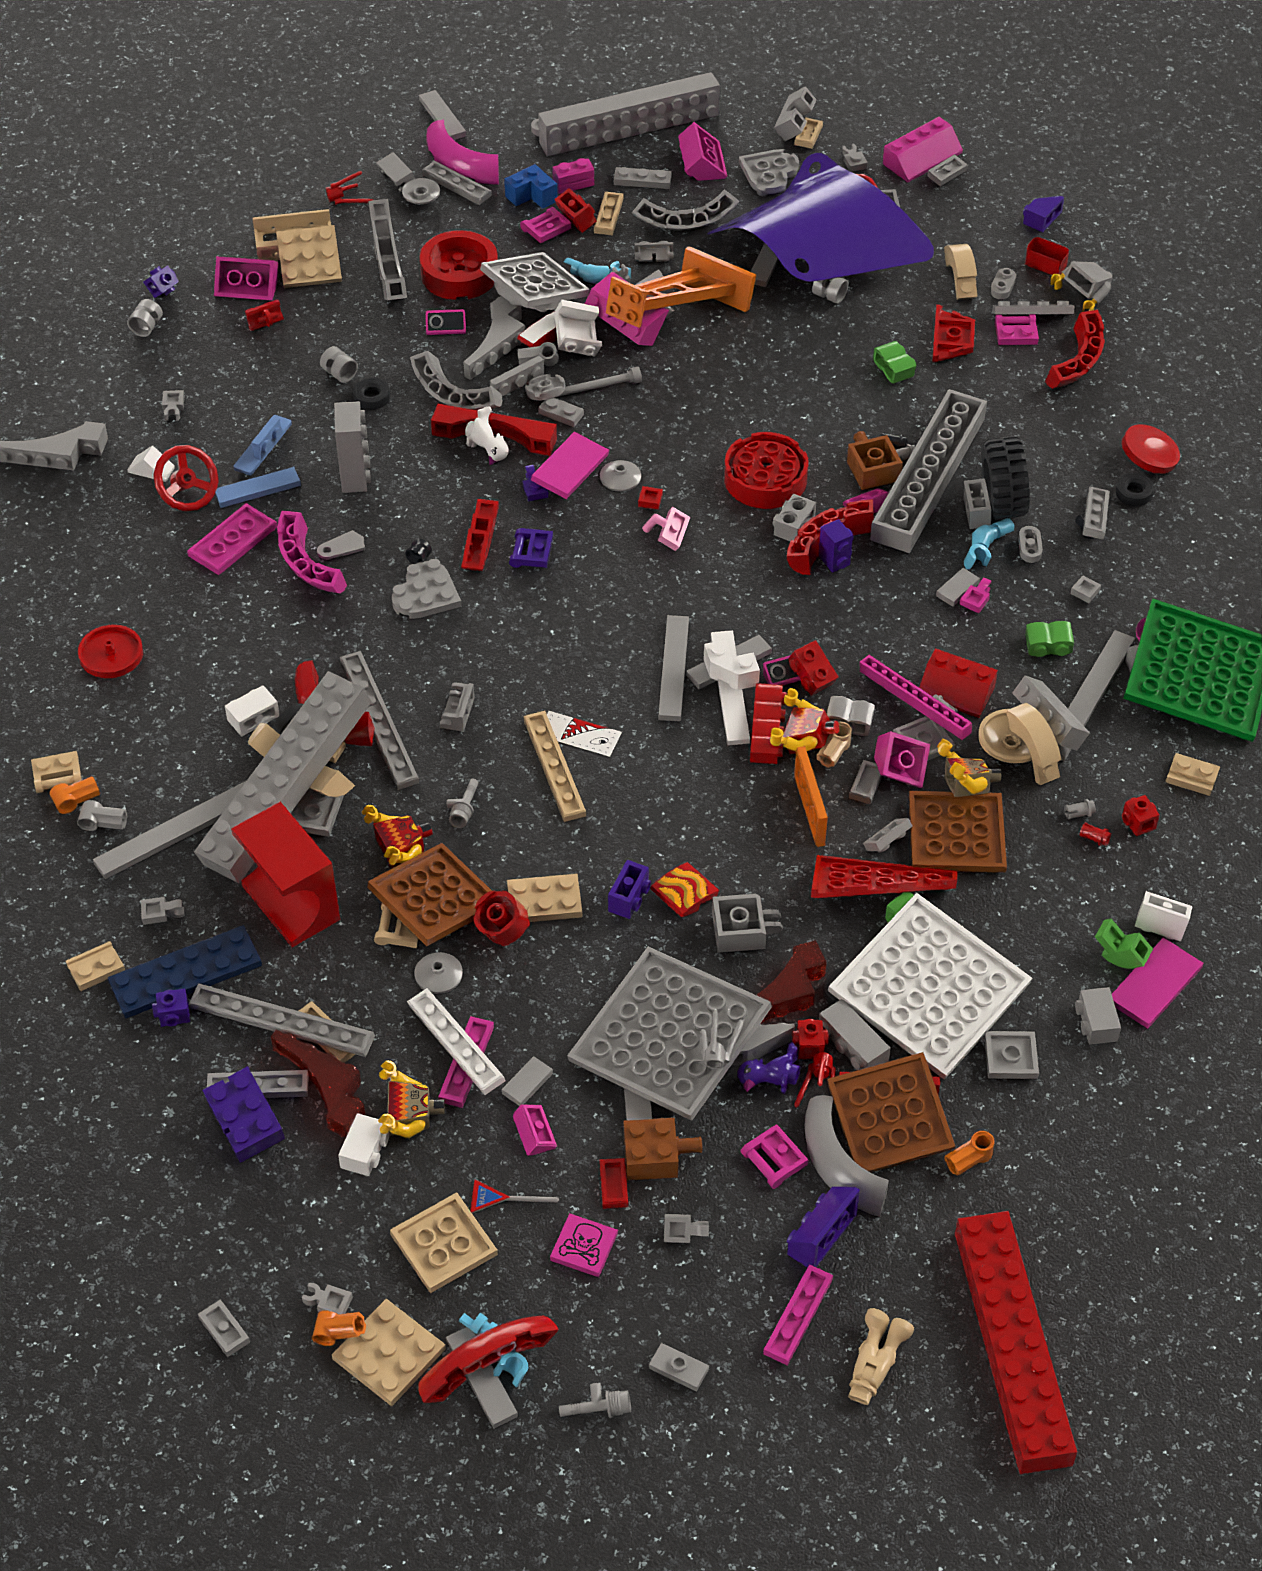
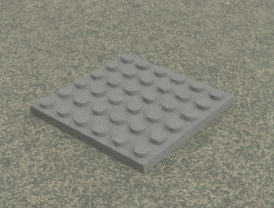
M648 946L567 1057L570 1062L692 1121L772 1008L771 1002ZM713 1009L718 1010L716 1043L722 1044L725 1051L739 1020L744 1021L730 1054V1062L724 1063V1067L719 1069L709 1068L702 1062L701 1030L704 1029L706 1031L709 1047L711 1043Z

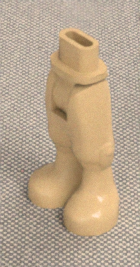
M870 1308L866 1312L865 1322L869 1332L867 1339L858 1349L859 1355L855 1364L853 1379L849 1384L851 1390L848 1397L864 1405H868L871 1397L876 1396L877 1389L886 1377L890 1367L895 1364L896 1350L900 1343L909 1339L914 1332V1327L910 1322L901 1318H894L890 1324L884 1346L878 1349L880 1340L888 1327L889 1317L883 1311L875 1308Z

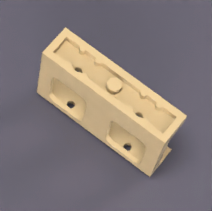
M329 209L254 217L253 225L258 259L280 260L277 240L264 242V234L276 233V231L330 226Z

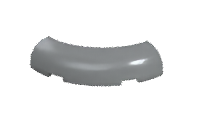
M724 189L720 195L703 207L671 211L643 198L632 214L658 228L676 231L692 230L707 226L721 219L739 203V200Z
M429 351L410 357L416 377L425 387V390L440 402L449 406L479 410L488 406L494 409L502 405V394L492 386L464 390L452 385L445 377L439 359Z
M822 1095L811 1098L806 1110L804 1131L807 1151L816 1171L830 1188L856 1187L860 1189L857 1208L880 1217L887 1195L889 1180L878 1177L863 1169L841 1147L832 1125L833 1097Z

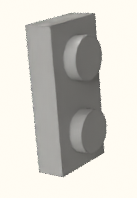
M954 154L928 170L927 176L936 184L942 186L965 172L968 165Z
M557 398L544 400L538 408L539 414L575 427L584 415L583 408Z
M909 818L894 819L863 843L866 850L877 852L887 850L892 841L904 837L906 831L912 827Z
M221 1299L198 1313L200 1321L227 1357L250 1343L249 1337Z

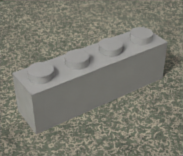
M1025 675L1013 691V695L1022 704L1028 703L1040 712L1050 726L1059 745L1077 751L1090 734L1043 681Z

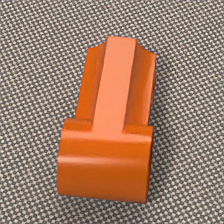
M93 777L69 786L65 783H60L50 790V796L61 814L70 813L76 809L78 803L100 795Z
M978 1131L972 1136L970 1141L945 1155V1161L950 1171L958 1176L978 1163L988 1162L993 1155L994 1138L987 1131ZM983 1145V1146H986L987 1148L981 1149V1148H979V1147H977V1146Z
M320 1311L317 1316L312 1340L320 1345L332 1346L335 1344L336 1339L359 1337L366 1330L364 1316L360 1312L337 1314L332 1311Z

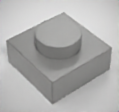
M1082 576L1071 588L1070 594L1090 603L1100 592L1101 584Z

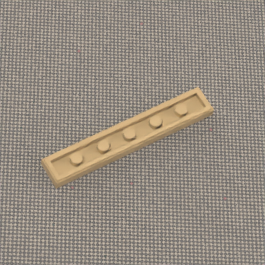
M542 711L524 716V723L563 821L566 822L585 817L586 810L546 712Z

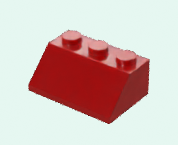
M935 648L927 663L919 688L932 697L935 694L938 696L942 695L943 700L958 711L980 718L995 688L998 670Z

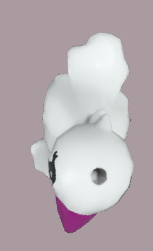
M490 406L477 411L478 418L467 424L465 435L467 436L466 444L474 448L479 445L486 449L489 455V465H492L496 461L507 457L508 445L499 433L494 438L488 421L492 411Z

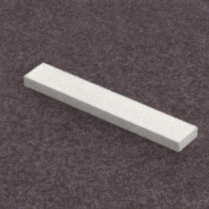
M733 630L711 632L712 642L726 640L731 656H737ZM718 679L727 745L749 744L750 736L742 689L736 690L730 687L729 683Z
M428 988L407 1001L409 1007L484 1095L505 1082V1078Z

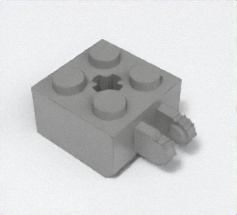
M757 894L713 897L712 917L718 953L765 949L766 935L779 933L783 929L781 922H776L781 917L779 910H762L761 899Z

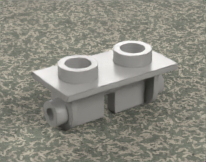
M642 241L635 243V260H639V262H652V255H656V262L670 261V259H673V242L659 241L658 243H649Z

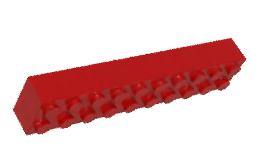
M1009 1211L958 1218L955 1237L1019 1474L1073 1466L1077 1449Z

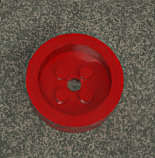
M449 231L439 234L426 242L421 249L420 270L422 282L431 293L442 298L456 300V297L468 296V299L478 297L494 286V281L483 273L480 268L483 262L498 260L497 249L488 238L475 232Z
M757 432L752 433L751 437L743 440L739 438L727 450L724 482L729 493L739 502L755 508L773 509L782 507L786 500L789 501L793 494L801 496L805 491L808 476V456L806 451L803 452L799 447V443L794 439L779 433ZM770 463L771 465L766 466V468H764L763 464Z

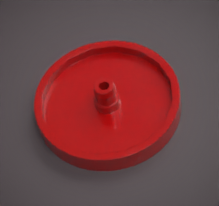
M1143 424L1134 425L1126 431L1122 438V447L1128 458L1149 472L1168 473L1175 468L1180 460V451L1176 443L1166 433L1155 427Z
M106 625L98 627L84 636L78 647V656L81 666L89 674L99 678H116L131 672L138 666L143 657V646L139 635L134 630L122 625Z

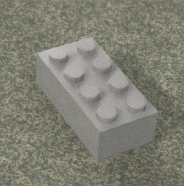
M360 402L334 403L335 437L342 493L367 492V483H371L370 470L366 469L370 468V456L365 455V453H369L368 441L364 440V438H367V427L362 425V423H366L365 410H361Z

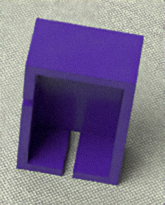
M248 1066L228 1076L229 1082L225 1083L222 1079L202 1090L207 1103L240 1163L285 1139L278 1120Z

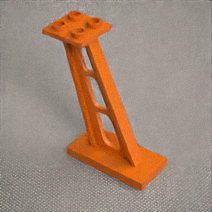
M689 246L685 249L681 272L638 285L630 284L614 276L611 277L606 314L640 328L643 313L646 310L711 298L747 312L750 309L756 274ZM671 288L682 290L669 294L660 293ZM646 295H653L654 297L646 298Z

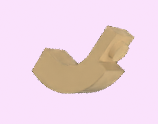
M968 244L945 246L946 267H952L957 300L976 298L977 287L975 277L977 276V271L970 246Z
M1028 703L1007 710L1010 731L1022 738L1030 752L1036 783L1042 785L1059 778L1058 761L1061 760V755L1054 734L1044 717Z

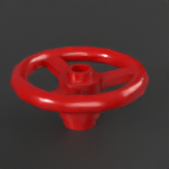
M190 445L174 446L165 451L156 462L153 474L155 488L161 499L172 508L181 511H195L208 505L215 496L219 483L217 468L211 457L201 449ZM186 453L197 456L205 463L209 471L210 483L196 478L194 471L188 468ZM177 455L179 470L171 475V486L165 489L162 479L164 465L171 457ZM191 487L207 491L203 498L192 503H183L172 497L177 491H184Z

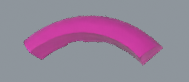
M444 119L430 124L426 134L427 146L436 162L465 177L475 179L477 183L499 185L498 154L480 153L461 146L447 133Z
M281 511L277 527L278 545L288 566L309 585L328 592L341 594L347 586L341 570L315 563L305 552V538L308 527L302 513Z

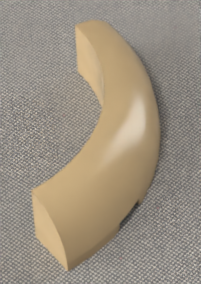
M260 723L251 734L248 744L265 757L280 734L267 723ZM324 766L309 788L322 795L339 797L348 793L355 785L338 770Z

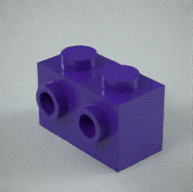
M839 519L821 526L818 557L831 572L844 569L850 565L853 533Z
M630 860L626 861L608 894V912L630 919L634 911L637 912L639 910L642 896L648 893L651 886L649 867Z

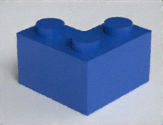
M536 164L504 178L505 197L515 206L531 199L542 209L556 203L554 199L558 197L557 183Z

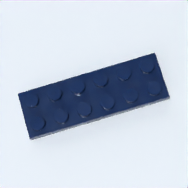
M244 925L109 976L108 981L126 1019L152 1009V1003H157L156 993L185 988L188 995L195 992L198 983L211 986L262 966V962Z

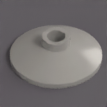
M413 179L403 186L402 195L410 203L427 204L438 198L440 187L435 181L430 179Z
M612 461L601 469L600 481L610 490L628 491L640 483L641 471L635 464L629 461Z
M437 952L423 957L417 963L414 975L416 983L421 989L425 990L428 988L433 994H442L458 986L463 976V970L457 958L447 953Z

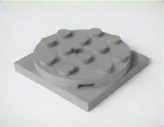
M544 252L481 263L480 270L494 281L497 293L515 306L520 305L526 308L537 309L540 312H547L548 310L556 309L561 300L571 301V299L587 297L589 295L590 289Z

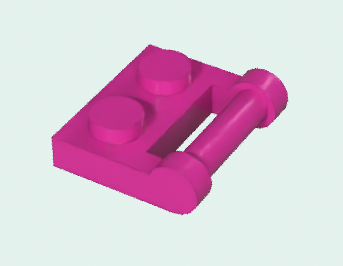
M550 207L545 213L530 220L520 222V226L524 232H528L541 244L571 229V222L554 207Z
M1029 314V316L995 315L998 345H1038L1039 337L1036 314ZM1003 324H1029V325H1006V326H1003Z
M777 1124L745 1144L741 1149L743 1156L749 1158L768 1179L767 1183L773 1189L808 1165L807 1157ZM762 1148L780 1170L775 1173L759 1155L757 1150Z

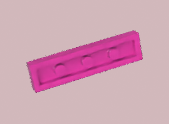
M470 1016L465 1028L467 1035L483 1053L494 1029V1022ZM454 1058L438 1098L444 1099L445 1104L463 1108L473 1081Z
M809 1264L764 1348V1355L788 1366L833 1280L832 1274Z

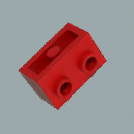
M570 188L554 199L562 215L580 232L583 233L597 222L593 215L595 213L593 207L589 203L586 204L579 194L576 195Z
M816 640L795 650L788 658L791 669L798 674L802 687L811 696L833 685L839 678Z

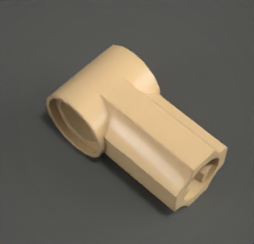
M838 722L839 733L830 734L825 746L817 754V760L820 761L821 765L828 768L834 767L842 753L850 747L852 730L850 725L845 722Z

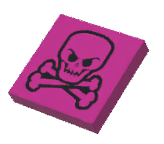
M569 1213L551 1253L550 1261L599 1277L618 1235V1230Z

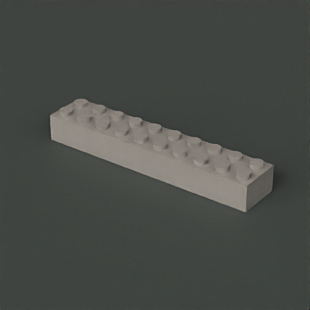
M712 72L541 112L538 113L539 144L546 156H551L718 116L720 84Z
M951 389L947 391L875 516L871 527V541L907 553L911 552L985 419L987 401Z
M329 671L325 674L194 851L204 866L237 883L241 882L254 864V860L232 835L231 828L280 801L290 813L293 811L321 770L372 703L363 687Z

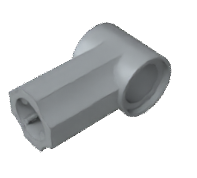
M550 342L543 343L537 347L518 349L519 365L537 356L544 359V365L546 366L555 365L559 359L555 345ZM546 352H553V355L550 357L544 356Z
M87 800L82 805L77 824L86 831H94L98 827L123 829L127 822L126 809L103 807L99 802Z

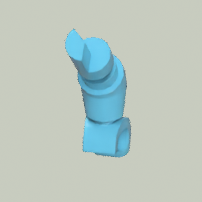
M569 257L564 261L565 264L571 266V274L580 276L585 282L591 284H598L612 272L613 267L618 272L621 270L619 268V261L613 262L610 265V269L608 266L583 264ZM627 267L628 275L631 278V268Z
M1010 518L995 522L992 525H982L972 533V546L964 560L966 569H971L976 559L980 560L982 565L987 567L991 559V553L988 550L989 545L996 538L1014 531V523Z
M465 1313L459 1319L460 1323L475 1334L483 1333L498 1326L494 1322L489 1323L488 1318L482 1313L475 1320ZM513 1349L510 1353L501 1356L493 1371V1375L499 1376L502 1370H505L512 1374L514 1377L512 1384L518 1387L528 1370V1362Z

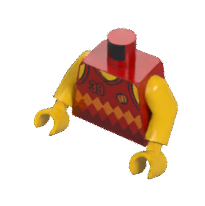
M790 688L784 697V703L787 706L796 705L798 707L792 709L784 733L780 728L772 729L770 743L773 746H779L781 743L784 744L783 746L788 749L790 754L796 753L797 747L805 746L806 751L822 748L825 746L829 734L839 733V723L837 720L830 721L825 710L810 704L804 699L802 701L799 700L798 692Z
M366 805L362 811V814L366 815L364 817L365 823L370 824L372 821L374 822L375 839L392 869L423 853V838L433 835L428 822L416 826L411 816H388L379 813L372 805Z

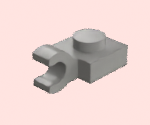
M165 897L141 900L143 925L166 922L167 915L174 918L185 916L182 900L180 899L166 902Z
M665 1214L664 1242L690 1243V1235L709 1236L708 1221L691 1222V1215Z

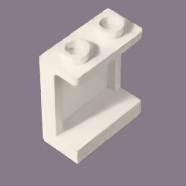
M561 300L554 312L558 350L595 357L602 346V341H598L596 338L595 319L599 314V308Z

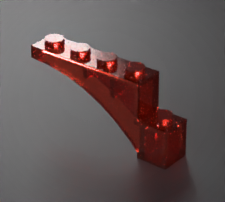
M816 940L794 946L793 955L784 970L771 984L757 994V996L770 1001L772 1006L762 1022L775 1017L780 1018L798 1010L803 1011L814 1006L815 991L810 981H816L824 977L827 964Z
M276 1029L271 1036L273 1050L289 1059L301 1070H308L310 1080L319 1091L326 1105L328 1129L346 1138L357 1113L365 1115L364 1104L360 1099L353 1096L361 1085L359 1070L352 1064H345L337 1060L332 1054H325L317 1050L310 1043H303L297 1040L290 1033H283Z

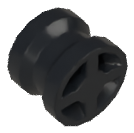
M417 538L412 542V547L406 550L405 556L412 564L424 562L426 557L431 554L432 548L428 542Z

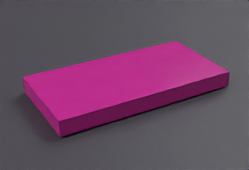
M573 432L532 475L531 481L567 499L608 456L609 450Z
M246 503L187 550L188 556L217 575H220L278 527L277 522Z
M1163 937L1153 948L1145 965L1135 968L1112 993L1115 1008L1148 1029L1202 969L1204 963Z

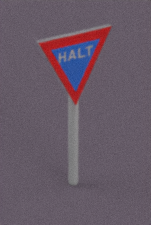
M474 1180L470 1212L475 1213L503 1201L558 1202L559 1198L507 1196Z

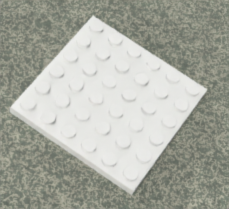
M916 893L832 982L828 992L839 1000L843 999L857 1014L911 1055L924 1052L929 1069L945 1080L985 1035V1031H988L1031 983L1032 977Z

